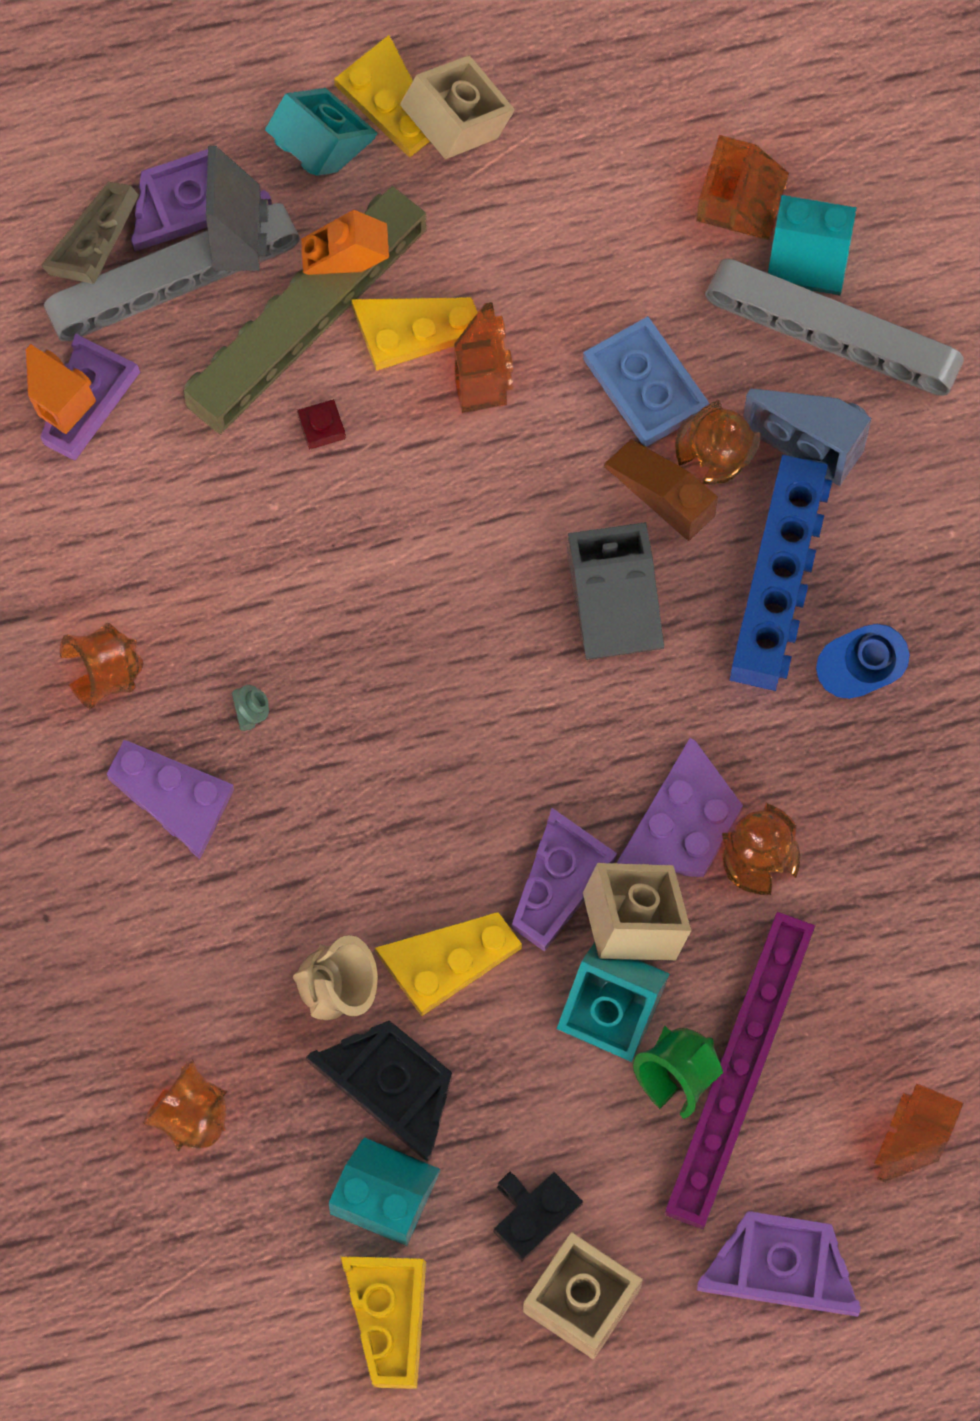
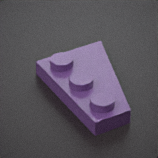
M75 334L72 342L73 352L69 363H65V367L71 371L77 368L90 379L92 383L90 388L96 402L67 434L47 421L41 434V440L45 446L74 461L140 373L136 363Z
M127 740L122 742L107 772L108 780L141 809H145L162 824L165 830L173 837L176 836L199 859H201L234 791L233 784Z
M552 808L547 820L546 829L536 852L535 861L512 922V929L545 952L584 902L583 891L596 864L614 863L617 859V853Z

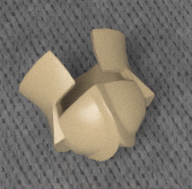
M347 935L340 937L331 946L319 945L317 951L310 954L293 975L301 999L310 1008L311 1017L316 1019L332 1020L341 1017L343 1014L359 1016L371 1007L375 999L378 978L376 962L367 945L355 936Z

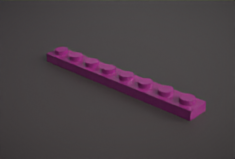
M776 912L720 1063L723 1073L712 1084L666 1207L665 1216L704 1230L813 935L815 925Z

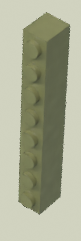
M393 186L383 195H376L370 201L364 214L387 223L389 258L363 272L316 275L305 274L303 269L297 272L292 278L289 287L280 296H273L265 305L263 313L254 322L250 320L245 323L240 329L237 338L228 347H221L214 354L211 364L202 373L197 372L190 377L183 390L186 407L221 435L351 306V299H358L427 231L425 211Z

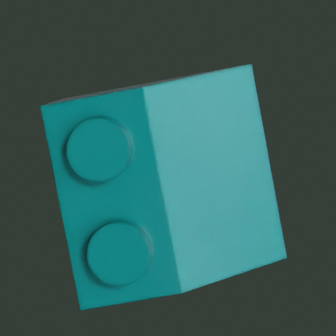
M327 88L285 93L265 128V131L275 138L274 142L279 148L292 153L301 161V166L304 170L316 176L337 173L378 135L377 131Z
M781 195L768 274L811 291L841 296L857 207Z
M594 941L581 961L556 1029L632 1062L657 1009L670 974L640 960L599 959Z
M364 1137L346 1163L329 1200L330 1214L404 1246H408L438 1178L440 1169Z

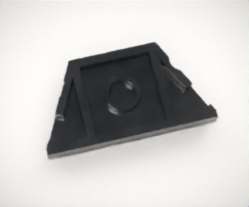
M390 1020L371 1027L364 1034H354L342 1039L340 1044L320 1052L315 1050L308 1054L306 1060L311 1066L426 1162L431 1159L452 1079V1072Z

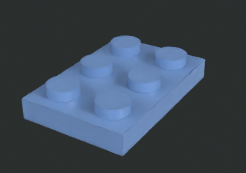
M648 316L583 352V360L641 444L645 447L710 412V403Z

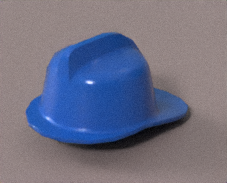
M871 624L835 638L825 645L818 656L816 671L819 682L826 691L836 697L851 699L889 685L902 677L908 667L910 653L907 642L898 631L887 625Z

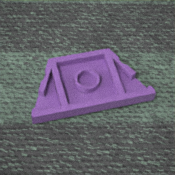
M208 149L141 171L140 194L135 211V229L131 239L134 252L207 228ZM265 190L260 191L261 199H268V205H271L269 193Z
M691 738L688 740L616 864L674 865L675 872L683 876H705L742 812L743 805L695 740Z
M751 1211L745 1214L730 1239L726 1241L697 1285V1291L857 1317L860 1314L861 1308L850 1284L845 1261L837 1247L838 1241L832 1224Z

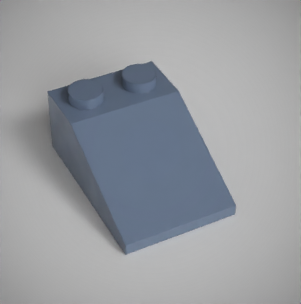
M751 388L746 395L741 428L788 456L828 464L825 478L833 480L832 482L840 487L864 452L872 418L860 406L854 403L847 404L839 398Z

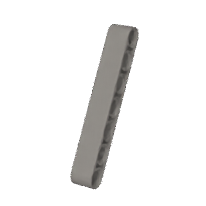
M280 203L268 205V222H261V233H267V256H260V263L291 250L300 240V236L284 205ZM207 230L98 276L95 284L81 282L57 292L46 300L44 308L61 341H72L75 334L83 337L239 271H214Z
M721 260L705 293L709 302L721 309L935 395L945 396L950 393L964 362L962 354L948 345L736 260Z

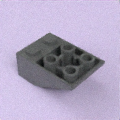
M646 522L568 533L567 556L586 660L664 649L654 564Z

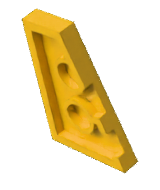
M390 35L334 78L335 87L409 158L430 142L400 106L413 80Z
M472 297L351 299L352 309L376 371L485 337V330Z
M499 912L376 947L375 953L419 1014L424 1016L521 950L522 943Z
M340 1256L343 1269L346 1272L350 1297L361 1332L360 1337L372 1385L375 1388L417 1389L426 1261L416 1258Z

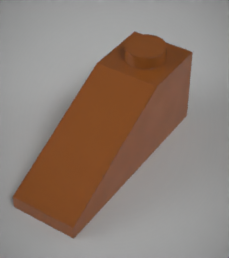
M630 439L604 464V467L687 541H690L716 515L718 502L716 494L686 469L633 439Z

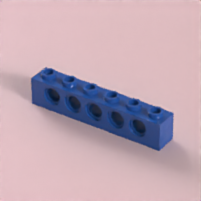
M782 454L729 681L776 691L779 678L787 679L792 656L785 655L787 642L795 644L800 620L793 619L795 606L804 607L808 585L801 583L804 571L812 572L816 550L809 548L811 537H820L824 515L817 513L820 502L828 503L833 481L825 479L828 464ZM793 499H802L806 501L808 505L805 507H797L794 506L790 501ZM792 533L797 535L800 540L788 542L782 535ZM784 568L789 570L792 575L785 578L780 577L774 573V570ZM771 603L779 604L783 607L784 611L773 613L767 610L765 606ZM769 639L776 646L771 649H765L760 647L757 641Z

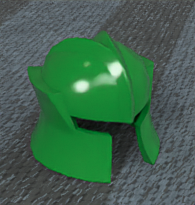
M665 1025L656 1045L636 1055L633 1062V1071L639 1084L659 1109L678 1091V1087L668 1076V1071L675 1076L687 1097L680 1112L682 1119L688 1118L695 1111L701 1094L723 1073L714 1049L713 1038H706L702 1034L687 1028H677L671 1031Z

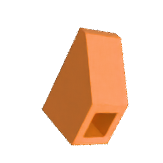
M354 209L301 238L303 273L308 275L363 272L389 258L387 223Z
M30 344L26 348L28 396L39 417L67 434L96 402L90 388L92 383L79 369L74 368L71 371L65 367L60 358L52 351L46 349L42 352Z

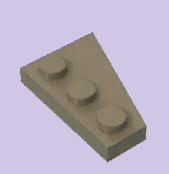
M114 182L106 183L42 263L41 266L50 276L95 284L139 196L132 186Z

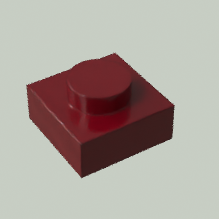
M334 399L297 410L298 419L309 450L346 439V433Z

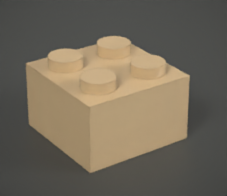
M470 55L417 74L400 103V106L444 159L498 139L515 111L513 106Z
M596 864L583 891V897L599 959L676 960L691 932L674 865Z
M571 1232L524 1301L523 1313L594 1360L641 1290L642 1278Z

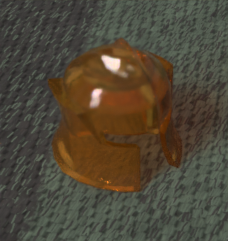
M720 400L714 401L697 414L687 418L679 427L675 439V452L679 466L684 465L697 457L701 467H709L703 479L704 485L726 483L734 479L753 460L759 447L761 432H752L748 422L742 415L734 410L722 408Z
M105 623L99 629L86 636L64 635L60 644L59 657H81L88 674L74 680L69 684V687L78 700L90 710L110 694L133 692L136 686L134 681L144 665L142 658L136 652L137 640L128 638L110 623Z
M766 803L763 811L751 812L743 816L736 822L732 832L722 833L724 842L723 867L728 879L733 884L746 892L771 895L772 876L770 873H782L786 866L790 874L796 878L800 868L801 854L799 844L795 839L797 825L792 818L783 810Z
M191 1060L180 1068L182 1072L170 1090L163 1089L142 1122V1125L163 1131L177 1151L183 1146L196 1149L210 1147L218 1141L221 1133L226 1131L224 1123L226 1118V1102L224 1095L228 1091L206 1081L198 1071L194 1061Z

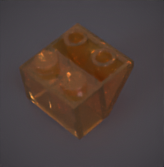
M719 135L699 197L696 221L770 240L780 206L781 195L784 194L789 178V172L756 144Z
M492 302L485 303L454 344V379L462 413L507 405V391L513 390L511 375L514 372L510 350H505L504 338H506L504 320L502 315L495 316Z
M917 1083L912 1095L903 1092L890 1127L897 1129L896 1133L887 1131L874 1163L882 1167L877 1179L887 1182L938 1162L950 1139L964 1103Z

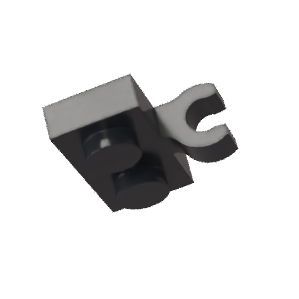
M509 1172L498 1182L499 1186L497 1189L516 1208L494 1228L493 1232L523 1262L582 1206L583 1201L555 1172L531 1194H529L520 1180L512 1172Z

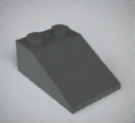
M208 146L206 221L214 271H260V256H267V233H261V222H268V199H261L259 183L217 146Z

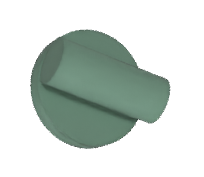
M245 685L232 691L240 730H251L255 727V724L264 721L268 717V699L261 690L253 685Z

